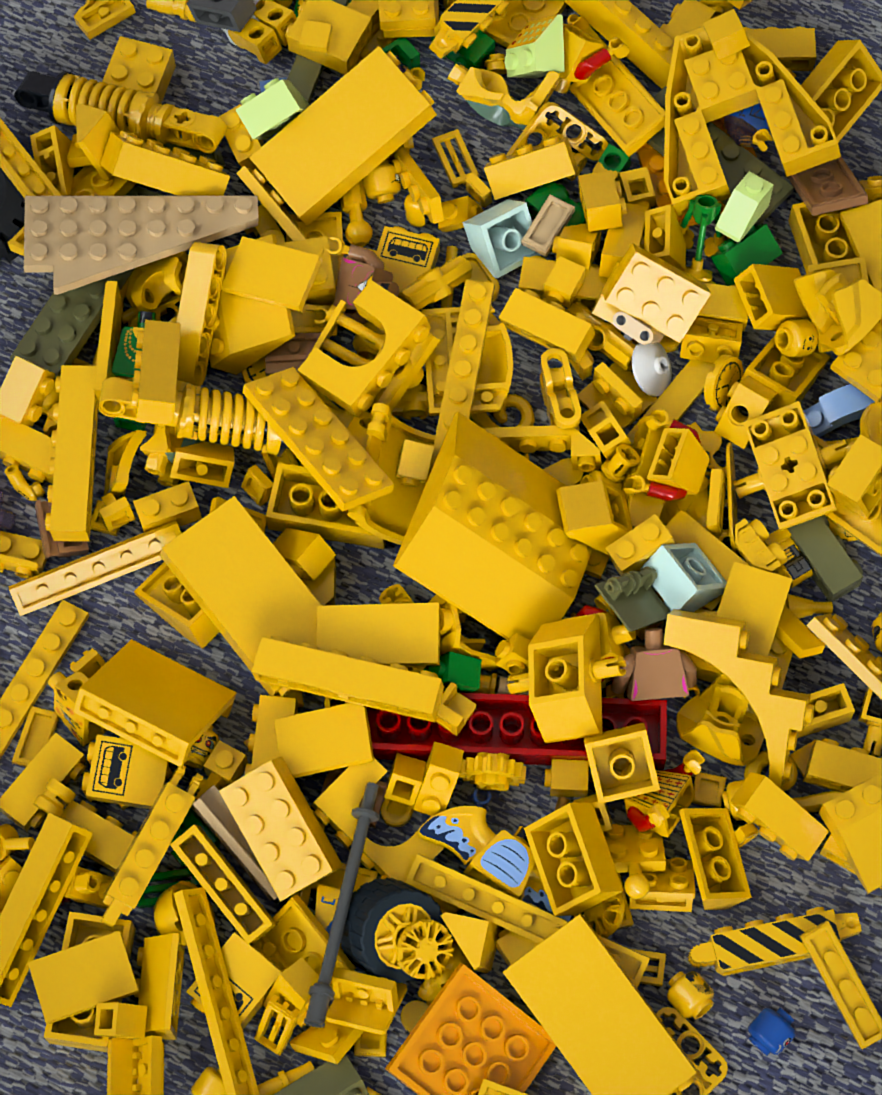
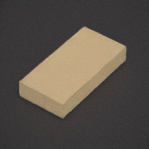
M550 194L521 240V244L547 257L553 247L555 236H560L563 228L575 212V207Z

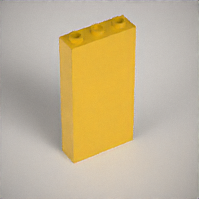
M380 46L374 49L249 157L306 226H309L437 116L432 108L435 102L425 90L420 93L414 87L418 84L408 70L402 73L398 68L401 63L391 51L385 53Z
M235 496L161 548L160 557L250 671L253 667L261 637L271 639V636H280L289 640L291 644L301 645L302 642L316 645L317 606L322 605ZM259 681L270 696H276L280 693L283 697L292 690Z
M582 913L578 914L503 971V974L592 1095H668L676 1088L681 1092L695 1082L693 1075L697 1073V1069Z

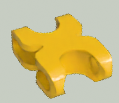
M186 251L140 266L144 273L136 279L131 293L132 301L140 311L150 312L158 308L162 299L172 291L176 293L177 297L181 296L188 261ZM145 290L149 292L147 299H145L144 295Z
M548 349L541 355L539 384L544 405L547 408L549 425H556L561 429L574 427L580 432L581 407L577 392L573 386V377L568 357L561 349ZM552 358L558 359L562 367L549 369L548 361Z

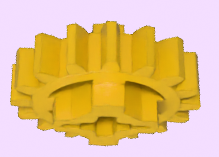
M480 752L477 753L475 758L466 757V760L462 759L459 778H462L463 781H470V784H477L480 790L507 791L510 785L518 787L519 784H525L527 766H523L522 762H515V759H509V755L504 753Z

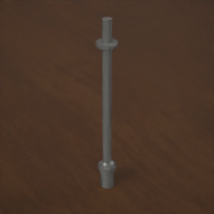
M371 782L366 784L361 808L357 807L352 809L351 815L358 819L319 979L314 986H310L308 992L311 998L304 1022L312 1027L323 1028L325 1026L324 1022L329 1002L334 999L335 992L330 984L370 822L379 821V814L373 811L379 785Z

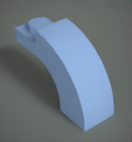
M849 384L819 397L820 402L805 409L804 412L813 433L820 438L846 423L860 419L866 407L875 401L852 384Z

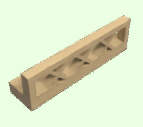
M213 785L192 803L191 809L219 839V842L269 900H275L278 896L219 790Z

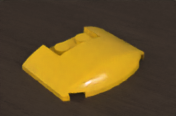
M492 306L471 413L500 412L503 402L510 391L513 377V352L510 338L504 323H500L493 315L495 309ZM460 307L421 309V313L426 316L431 326L429 333L440 340L425 362L429 416L440 414Z

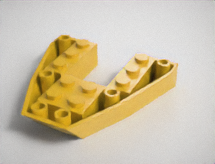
M704 26L675 36L665 94L664 181L678 217L687 213L690 200H695L699 195L713 196L718 202L730 198L731 193L706 123L760 103L786 177L841 157L839 145L827 115L778 58L746 30L745 33L750 46L721 60H718Z

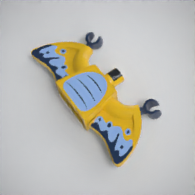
M478 787L471 792L470 797L475 806H459L442 811L427 820L418 829L417 834L419 837L449 849L465 865L469 863L463 872L469 877L518 899L520 897V900L553 914L531 848L529 847L524 830L525 827L519 826L514 835H511L506 830H501L496 835L486 822L487 810L484 808V805L491 800L492 796L489 790L486 791L485 800L480 801L477 799ZM575 915L558 917L570 921L575 917Z

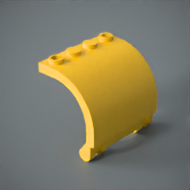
M374 403L371 410L373 419L372 422L368 423L366 432L369 436L365 450L392 480L394 488L392 493L348 509L347 516L355 520L356 525L369 533L401 545L426 485V482H419V487L405 485L401 483L402 478L396 477L402 444L406 439L434 445L435 435L414 429L392 416L388 405Z

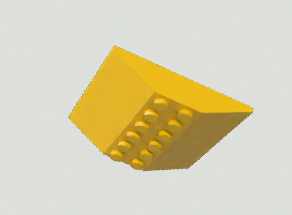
M456 412L393 567L503 638L509 639L515 633H519L525 638L532 640L542 624L561 621L576 597L593 549L576 539L569 538L563 530L556 490L566 485L460 412Z

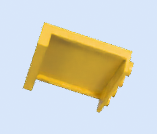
M131 639L79 688L73 712L182 767L187 762L192 745L221 715L228 718L237 692Z

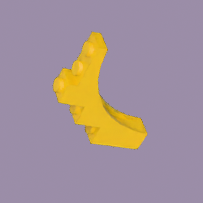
M673 609L667 614L663 644L688 651L708 661L728 676L745 695L758 717L766 739L769 758V779L781 789L786 780L790 781L792 777L793 762H789L790 750L795 751L798 733L793 732V730L802 731L807 723H811L813 719L814 705L810 704L811 695L774 688V686H779L781 681L782 668L777 667L779 658L742 652V649H747L750 635L749 631H745V621Z

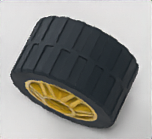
M378 878L360 886L361 888L352 894L341 939L343 951L353 963L376 977H384L397 983H405L406 981L417 979L409 976L400 968L396 959V944L402 931L419 919H432L445 927V922L440 916L442 912L439 904L427 893L394 878ZM430 925L429 936L433 925ZM421 926L413 930L418 938L422 936ZM441 931L437 934L436 940L443 937ZM408 936L405 940V942L410 945H412L414 941ZM403 950V959L410 957L412 950ZM415 960L408 968L410 969L417 960ZM424 964L420 966L418 973L425 972Z

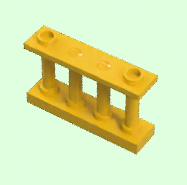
M340 300L337 307L332 305L325 317V321L328 323L311 352L315 348L321 351L324 349L355 367L365 365L373 359L369 358L367 360L330 340L337 325L339 324L377 345L376 349L379 352L376 357L384 347L386 334L381 335L344 314L347 309L346 302ZM326 404L347 428L354 415L341 408L337 410Z

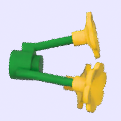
M699 195L695 200H690L689 209L683 220L679 222L686 243V249H691L694 244V233L688 229V223L692 215L695 218V222L700 224L695 258L692 259L691 266L686 267V270L683 272L701 282H711L713 279V272L703 269V246L705 245L704 254L710 257L719 251L718 246L722 242L731 239L716 231L714 237H709L705 240L707 225L711 224L713 220H715L716 225L721 216L722 204L718 203V200L710 195Z

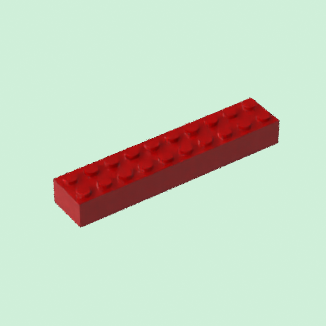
M460 693L476 704V710L457 736L436 722L367 707L375 759L394 760L396 754L399 753L418 760L427 761L435 741L464 750L463 759L465 760L466 757L475 758L477 753L480 752L504 753L509 755V759H515V762H522L525 765H551L552 759L588 760L584 738L553 743L544 742L529 706V695ZM602 698V732L644 722L655 769H664L667 743V700L631 701L627 698Z

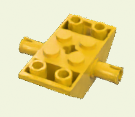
M800 401L743 422L759 469H757L758 473L733 481L739 499L764 489L767 492L780 531L837 510L835 497L826 485L828 483L826 469L827 465L845 458L844 452L848 446L846 439L820 448ZM794 467V472L789 473V470Z
M598 614L542 624L528 644L529 673L509 675L507 681H514V683H509L507 686L511 694L529 691V706L545 743L603 735L601 679L624 676L626 669L620 670V668L626 667V663L622 656L601 660L600 616Z

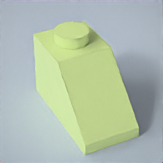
M749 171L733 190L715 225V230L740 243L769 207L774 184Z

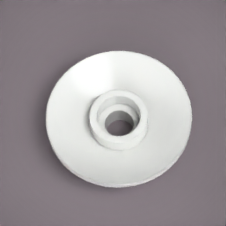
M659 342L647 345L638 343L632 354V370L635 380L640 389L647 395L652 397L660 396L670 385L672 378L668 354Z

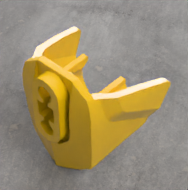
M826 269L812 272L793 280L806 312L820 332L821 346L832 350L835 355H842L848 352L882 318V288H874L864 279L855 278L853 282L845 279L842 273Z
M437 594L432 597L428 603L439 602L440 656L448 652H454L481 659L482 670L492 671L501 668L495 664V656L480 652L486 643L485 639H467L461 635L460 623L465 622L468 614Z
M721 673L702 693L687 701L676 715V727L682 740L728 764L745 766L755 761L765 738L758 717L747 698L724 673Z

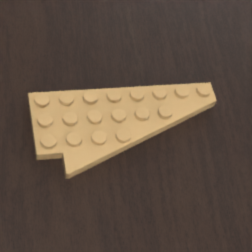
M25 196L24 273L53 272L54 295H58L189 250L194 242L209 243L258 226V196Z

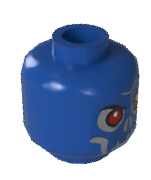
M764 1008L749 1024L748 1031L751 1036L748 1040L766 1056L770 1053L779 1055L796 1036V1032L791 1026L794 1019L782 1008H779L777 1011L771 1008Z

